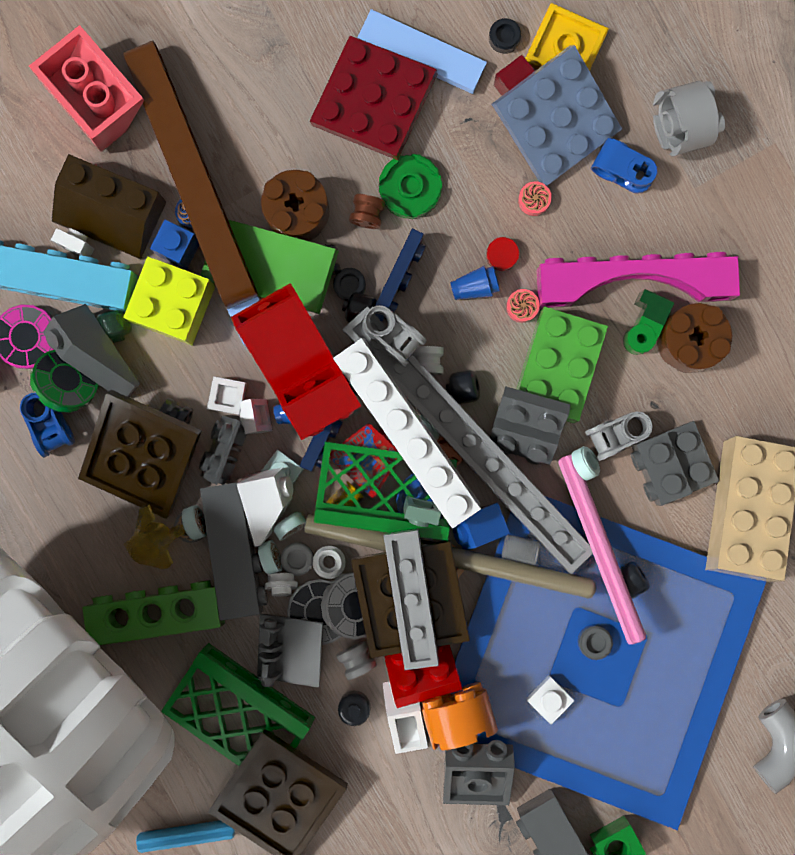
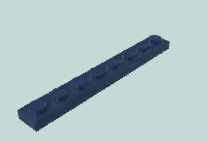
M413 228L411 229L375 306H385L393 313H396L399 304L394 302L399 290L406 291L413 276L408 271L413 261L420 262L426 249V245L422 244L424 233ZM375 314L384 324L387 319L381 314ZM346 378V380H347V382L349 383L351 389H353V386L351 385V383H350V382L348 381V379ZM338 419L326 426L321 433L313 436L299 465L300 467L314 472L316 467L321 469L324 444L328 442L330 437L336 439L343 421Z

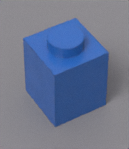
M164 220L150 249L158 257L187 271L199 247V242L194 233Z
M499 503L481 507L479 511L453 528L455 540L465 550L477 548L510 534Z

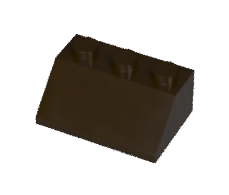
M68 154L55 182L52 222L67 229L76 230L88 238L141 260L165 207L166 200L158 191Z

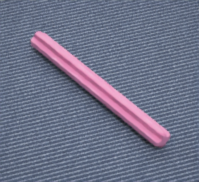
M571 455L559 459L558 464L626 641L632 645L640 643L646 639V634L586 480L582 479L576 471Z

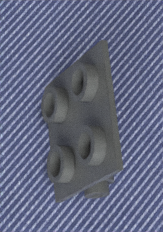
M222 415L221 421L217 420L212 428L211 439H213L209 452H204L199 469L202 470L200 476L215 485H218V483L225 485L226 480L231 479L235 464L226 461L230 459L237 462V458L229 456L230 450L240 453L241 449L232 445L234 443L243 446L247 435L241 421Z
M260 614L257 678L261 680L262 686L271 687L274 686V681L320 687L323 622Z

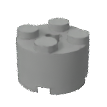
M695 81L665 89L656 94L653 106L659 105V114L653 116L654 128L664 150L671 149L672 152L669 155L677 156L712 146L717 140L718 133L724 131L725 120L722 113L717 110L714 99L715 89L710 81Z

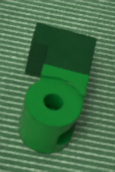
M646 289L637 296L634 305L642 309L633 328L629 329L623 338L625 349L634 355L643 354L654 347L674 305V302Z

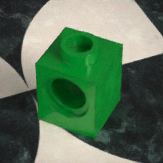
M624 815L589 834L595 844L589 848L593 855H647ZM612 841H622V846L618 851H607L608 845Z

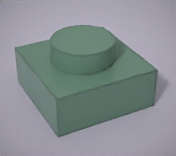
M406 496L403 507L404 518L409 519L411 524L420 527H428L429 524L438 525L441 512L434 502Z

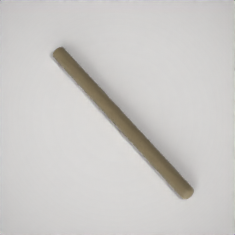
M309 513L307 517L305 533L386 551L383 535L387 532L314 523V514ZM420 539L421 545L435 543ZM452 547L456 568L587 599L592 598L596 593V582L590 578Z

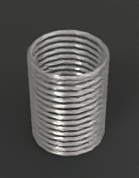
M506 535L502 558H508V560L515 559L517 562L535 565L540 542Z

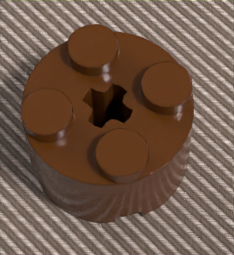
M287 170L277 174L264 185L261 207L263 215L273 232L305 241H311L321 233L329 218V204L324 187L311 172ZM293 203H299V211L293 212Z
M703 303L689 304L667 318L657 339L658 351L662 359L678 371L697 373L715 366L730 353L732 329L719 307ZM691 334L697 336L699 342L690 341L689 336Z

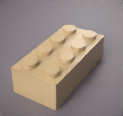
M735 436L723 442L719 482L717 484L705 570L767 582L785 581L795 505V447Z

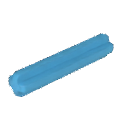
M218 820L141 832L136 837L137 850L140 853L229 840L234 838L235 830Z

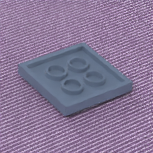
M575 45L568 46L492 103L493 108L536 178L546 186L605 143L606 139L611 138L622 130Z

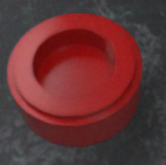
M506 237L494 239L486 251L488 264L491 267L494 266V269L497 271L511 269L519 258L517 244Z

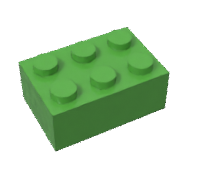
M544 306L539 313L516 389L570 404V411L566 421L570 423L578 422L608 326Z

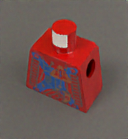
M370 423L364 425L341 443L398 452L384 430L381 429L378 432ZM332 450L330 452L329 459L341 470H344L353 463L345 451ZM350 452L356 460L364 455ZM369 455L359 463L370 479L385 468L379 457L375 455ZM384 457L388 464L396 460V458ZM356 466L345 473L359 486L367 482ZM389 471L373 482L379 491L391 474ZM370 485L363 489L373 499L377 495Z

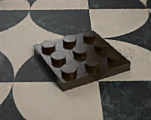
M110 390L105 395L78 479L167 519L172 514L202 430L114 390Z
M451 540L421 545L437 647L470 641ZM386 552L352 558L351 563L370 657L375 658L402 653Z
M264 728L212 804L208 813L272 855H301L347 790L348 783Z

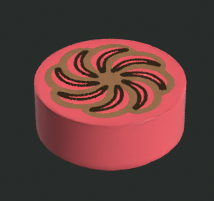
M536 181L523 186L518 197L520 209L530 216L543 214L551 203L549 188L545 184Z
M527 289L513 292L506 304L509 317L519 323L531 321L537 315L540 307L538 297Z

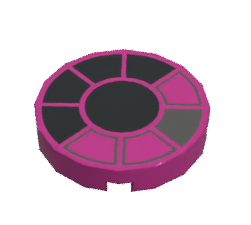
M18 305L5 311L0 316V358L13 367L32 369L39 357L47 351L55 350L48 345L43 333L52 316L34 305Z

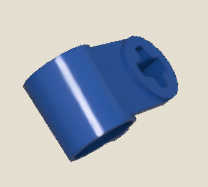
M613 138L606 139L591 166V170L599 177L614 182L636 194L647 191L657 175V166L652 159L632 150L626 144ZM639 170L645 173L641 180L636 178Z
M30 393L23 397L20 402V412L30 431L32 442L38 453L45 458L50 455L52 450L65 444L68 446L75 444L72 430L65 421L62 412L45 406V412L38 417L34 413V404L40 397L36 393Z

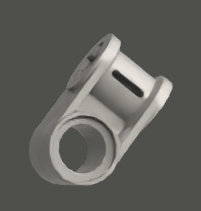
M385 306L372 307L363 318L362 326L364 332L403 367L409 364L408 358L420 344L424 345L427 342L420 332L404 322ZM376 313L383 315L387 319L386 330L381 332L373 330L369 323L370 317ZM407 339H409V342L405 345V347L402 350H400V347L405 343Z
M636 411L615 420L611 419L586 430L585 433L586 436H591L598 452L596 458L600 461L649 437L653 425L648 415ZM631 418H637L642 423V432L638 436H633L627 429V423Z

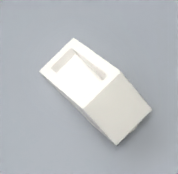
M284 467L248 474L237 483L255 547L261 546L272 534L274 527L278 524L292 500L293 484L290 477H286Z
M384 682L385 707L395 753L428 748L420 702L397 709L390 682Z

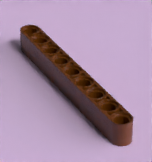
M154 40L124 52V58L138 93L144 99V108L225 307L230 309L258 297L253 279Z

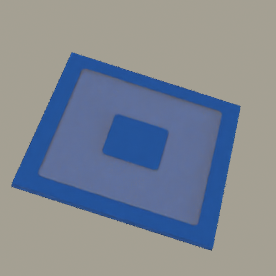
M544 496L589 544L576 508ZM510 511L506 522L510 532L508 535L531 539L537 542L536 537ZM600 517L619 567L633 561L641 568L649 581V589L632 599L646 634V639L633 645L627 643L593 554L572 573L573 575L593 579L596 582V593L590 599L487 575L468 624L470 641L461 643L455 659L462 687L471 683L481 682L482 687L487 690L498 731L488 738L485 731L478 734V742L473 744H489L491 741L499 740L504 744L513 745L514 767L516 769L678 830L767 581L705 570L706 556ZM506 536L500 538L494 554L495 557L502 558ZM540 543L537 561L534 566L568 573ZM598 625L610 633L613 645L610 653L605 658L600 660L589 659L580 651L577 642L578 636L585 627ZM548 675L574 700L552 725L526 700ZM459 690V691L453 692V693H451V694H455V693L461 692V691H463V690Z

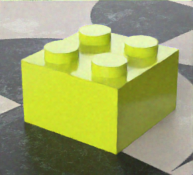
M147 256L123 318L135 325L193 346L215 285L205 277Z

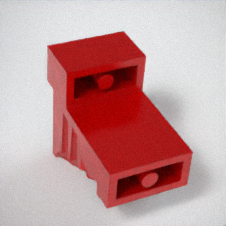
M291 283L231 316L236 331L275 392L284 413L301 440L321 433L326 426L338 419L349 417L354 410L361 407Z

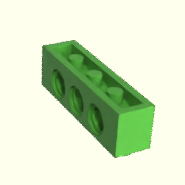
M210 580L190 583L191 589L178 591V585L158 588V594L146 596L145 590L125 593L126 599L114 601L113 595L92 598L93 604L82 607L85 631L99 645L220 628L225 624V620L220 621L215 586H211ZM182 599H189L193 602L195 609L192 616L184 615L181 612L180 602ZM151 603L158 605L161 609L159 621L151 619L148 615L147 610ZM118 608L125 610L128 614V623L126 625H121L116 621L115 613Z

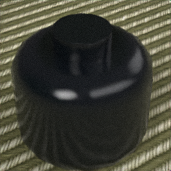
M355 292L351 295L350 299H345L342 311L346 312V321L350 323L366 307L369 309L375 307L377 303L376 298Z
M472 370L452 373L449 378V384H446V391L458 404L479 400V381L476 373Z
M630 561L620 567L632 599L649 589L650 584L647 577L635 562Z
M349 691L339 701L338 715L342 722L349 726L362 725L370 715V700L360 691Z

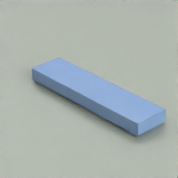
M372 9L357 37L360 40L437 69L438 75L436 78L471 94L474 93L487 64L482 59Z

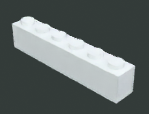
M359 339L333 358L451 528L453 529L481 509L480 502L366 339Z

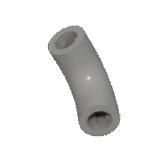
M779 699L771 703L758 717L772 737L771 751L756 763L753 768L774 794L784 789L795 778V711L786 699Z

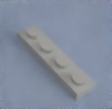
M419 529L385 533L383 536L404 669L410 670L439 666Z

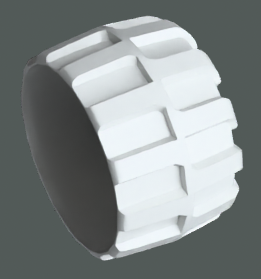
M0 547V855H88L112 834L171 761L175 746L174 731L160 710L147 698L146 694L125 671L101 650L100 645L73 617L65 614L46 590Z

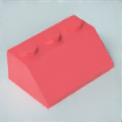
M80 25L29 65L38 80L100 152L127 131L144 102L143 97Z

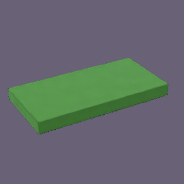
M229 220L257 289L258 297L265 298L291 283L306 310L320 314L339 251L331 247ZM205 260L200 276L209 279L215 284Z

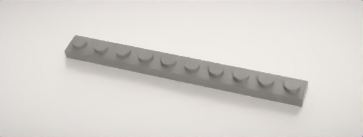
M366 307L342 331L354 343L361 338L366 339L411 405L564 569L572 574L593 554L590 545L413 355L408 358L409 364L403 367L364 332L362 326L363 318L367 311L370 310ZM375 314L370 317L369 323L373 330L379 332L386 330L387 327Z

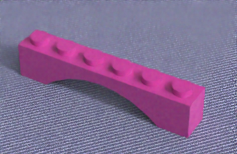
M726 252L708 253L706 258H694L693 253L676 254L674 259H662L660 254L644 255L642 260H629V256L626 255L610 257L609 261H597L596 257H581L577 259V262L564 263L563 258H549L537 268L539 308H544V306L548 308L571 307L582 296L598 287L630 279L652 280L668 284L687 293L698 302L731 301L740 296L738 256L727 257Z

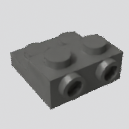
M505 386L489 438L505 455L514 454L525 457L529 463L535 465L541 463L550 465L558 447L560 435L568 418L571 405Z
M695 421L688 422L631 445L634 451L630 454L633 465L638 472L642 470L646 483L643 484L645 494L650 502H655L656 506H663L688 496L694 491L719 482Z
M494 740L489 744H470L445 750L443 804L509 806L515 769L513 745Z

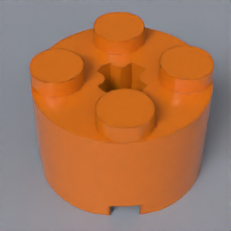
M481 682L465 685L462 687L463 691L449 693L422 702L421 710L434 750L438 746H440L441 750L467 746L478 742V734L484 731L487 738L498 731L487 690L482 687Z

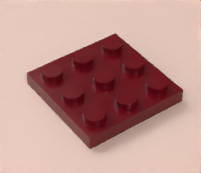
M349 36L314 110L310 123L313 127L398 160L438 75L437 69Z

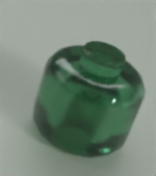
M120 309L104 312L96 317L113 343L125 340L124 335L132 331L131 322L123 318L126 311Z

